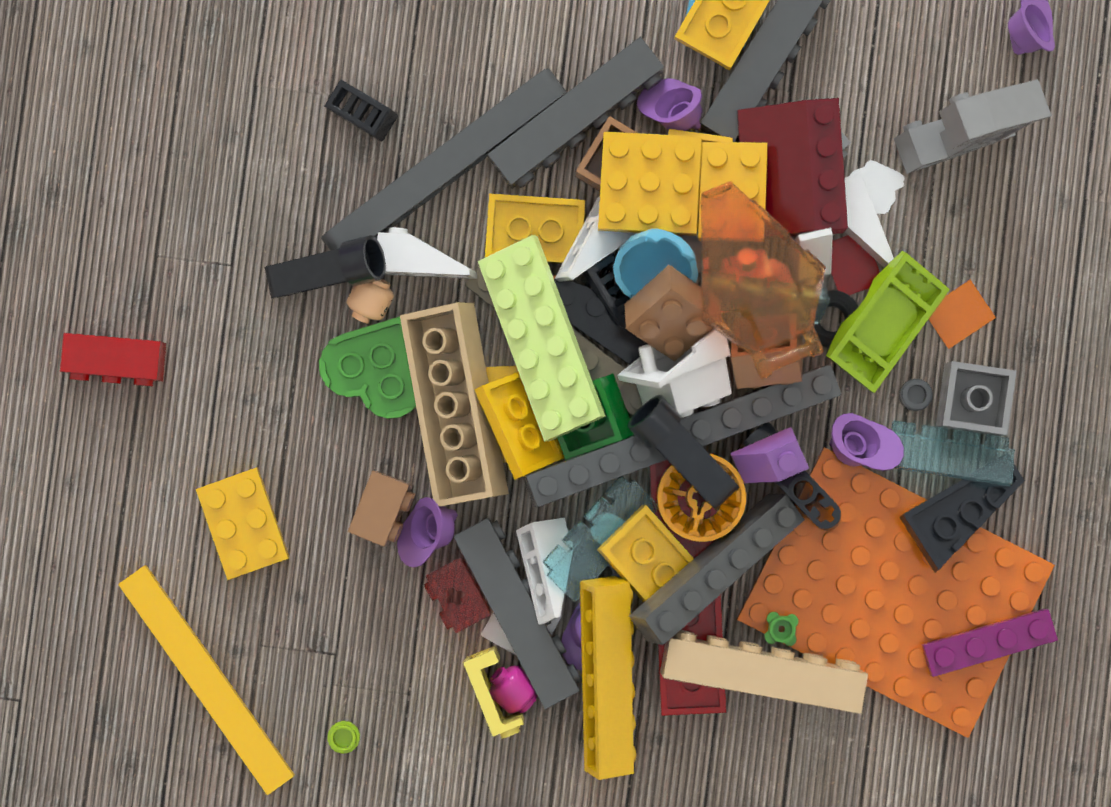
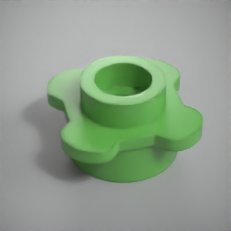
M777 612L769 613L766 618L769 625L768 631L764 635L765 640L769 644L780 642L785 643L787 646L794 645L797 641L795 636L796 626L799 623L797 616L794 614L782 616ZM780 626H784L785 630L783 632L778 630Z

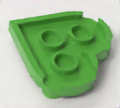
M400 317L341 334L328 342L329 344L323 349L319 359L320 376L325 385L334 393L345 397L360 396L369 410L375 415L387 419L401 418L416 408Z

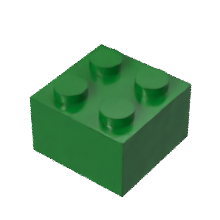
M614 373L592 381L606 417L558 437L565 460L634 435L627 427L630 417Z

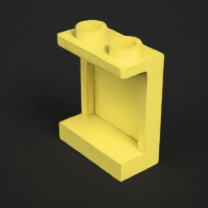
M496 645L467 656L463 664L492 736L500 734L503 739L520 732V725L524 724V715L518 712L504 717L499 704L491 697L489 692L491 684L484 668L494 665L500 660V654Z

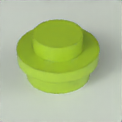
M339 721L330 728L327 736L328 743L337 753H350L360 742V732L352 722Z

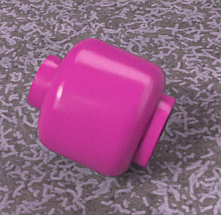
M512 665L506 669L502 666L490 678L492 685L489 692L492 699L510 714L516 712L524 713L534 704L538 697L525 671L517 665Z

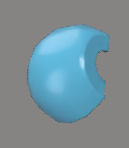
M649 229L631 236L618 251L613 265L615 282L625 295L632 298L664 268L671 265L696 283L698 269L695 253L682 238L672 232L663 229Z

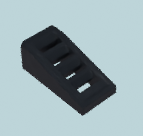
M341 79L324 105L328 110L381 142L385 139L398 117V114L392 109ZM348 92L351 93L343 109L338 108ZM358 100H362L353 116L350 115ZM372 106L373 109L371 110L370 114L366 118L365 122H362V118L366 114L369 107Z
M611 253L583 272V275L617 325L620 326L625 323V310L619 312L617 307L631 298L624 294L613 301L610 296L621 290L616 283L606 290L604 284L615 278L613 265L616 257L614 253ZM608 267L610 272L599 278L597 273Z

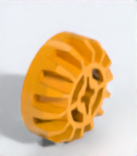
M710 454L740 488L720 506L719 510L712 517L703 519L705 511L712 508L707 502L702 503L697 514V500L692 499V495L698 492L692 486L687 489V492L679 490L685 479L672 465L666 469L658 485L657 506L665 524L673 532L688 540L705 542L721 538L738 524L744 513L746 490L742 477L732 464L717 455ZM677 495L686 497L687 505L692 509L690 517L684 514L679 507Z

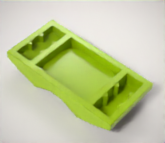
M900 252L873 279L869 291L860 306L841 323L826 357L870 392L875 393L950 289L908 253Z

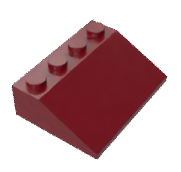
M839 98L801 100L737 110L739 142L768 144L765 238L793 237L831 228L832 234L844 233L848 229Z

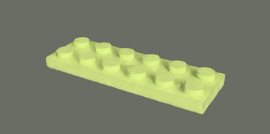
M531 235L478 261L544 441L554 440L606 417L538 236Z

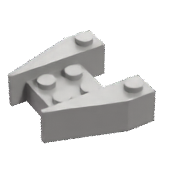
M1036 79L971 97L968 92L956 95L949 99L950 105L939 111L942 119L924 125L921 120L903 126L904 132L893 139L905 171L909 174L1011 138L1016 135L1015 132L1052 115L1039 80Z

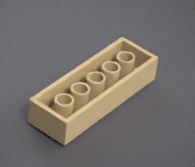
M456 302L400 315L433 500L440 507L509 494L501 448L474 390L489 383L474 303Z
M680 630L665 643L660 669L663 678L859 714L862 713L868 674L860 670V665L855 664L856 662L836 658L835 664L827 663L828 659L823 658V656L811 653H804L803 658L794 657L795 653L791 652V650L772 647L771 652L762 651V647L759 644L739 641L738 647L729 645V641L726 638L707 635V640L705 641L696 639L697 635L694 632Z

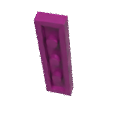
M1045 608L921 645L930 675L934 677L1058 641L1050 611Z

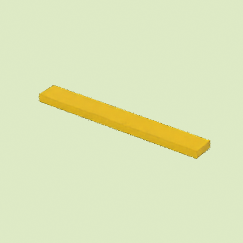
M144 565L120 582L118 585L265 793L269 795L294 777V772L147 565Z

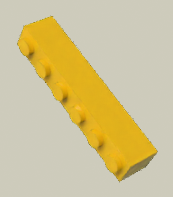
M616 576L580 581L584 771L598 780L634 774V762L636 760V749L633 745V731L636 727L633 714L635 687L632 682V667L635 660L631 648V636L634 632V625L629 617L631 614V603L633 602V591L630 587V582Z

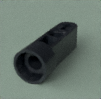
M369 235L344 241L339 249L264 267L270 296L271 299L345 282L352 286L378 281L383 279L385 275L386 262L380 243L374 236Z
M662 395L653 397L636 411L628 422L627 427L647 448L655 447L702 498L717 510L740 488L739 485L680 424L681 415Z
M770 422L764 423L737 450L779 431ZM805 470L775 482L819 529L829 531L839 525L841 521L839 506ZM804 482L809 483L813 487L812 496L806 500L798 499L795 496L796 486ZM819 495H822L824 498L819 501V504L825 510L834 509L832 513L834 520L830 523L827 520L822 522L818 520L821 515L814 506L811 511L806 509V507L813 505L817 501Z

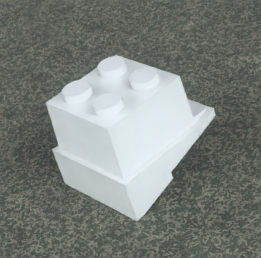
M717 325L692 345L675 362L649 344L640 346L638 348L640 357L618 374L619 381L637 385L642 405L653 397L662 395L681 415V418L692 415L694 413L693 409L698 407L717 405L721 402L720 398L732 394L726 357L731 356L725 328L724 326Z

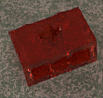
M462 556L426 575L428 582L424 584L425 589L432 601L438 599L443 611L439 612V615L447 629L453 627L455 633H458L491 615V611ZM454 587L456 591L462 590L464 592L461 598L462 604L458 605L456 601L450 602L447 597L451 594L450 588Z

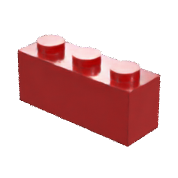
M64 333L60 372L70 373V380L89 381V376L93 375L102 376L101 382L121 384L122 378L134 379L133 385L153 387L154 381L163 382L167 343L153 340Z

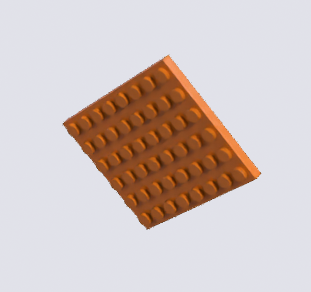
M823 447L809 475L839 506L841 511L839 525L829 531L821 530L794 504L804 518V521L771 549L736 619L765 634L768 631L769 623L766 618L769 613L777 612L782 616L796 615L799 620L795 633L797 641L789 647L803 654L821 655L823 658L828 659L827 663L835 664L836 658L856 662L855 664L860 665V670L868 674L867 687L969 738L1010 655L932 677L921 644L1031 613L1055 565L980 527L934 573L900 519L901 515L925 502L927 499L862 466L846 465L838 460L833 451ZM809 483L804 484L798 499L806 500L812 496L813 487ZM819 495L817 501L813 505L806 507V509L811 511L814 506L821 515L818 520L820 522L827 520L830 523L834 520L832 516L834 509L825 510L819 504V501L824 498L822 495ZM780 626L778 630L783 632L785 628Z

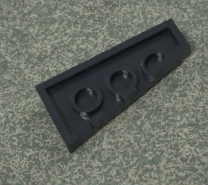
M554 279L573 327L585 333L628 365L640 357L638 348L648 344L626 329V322L618 326L593 289L570 280L559 282ZM625 303L617 307L619 312L625 310Z
M1005 454L900 516V519L935 573L1025 480L1009 455Z

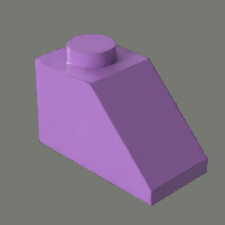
M791 427L731 453L744 483L779 482L809 469Z

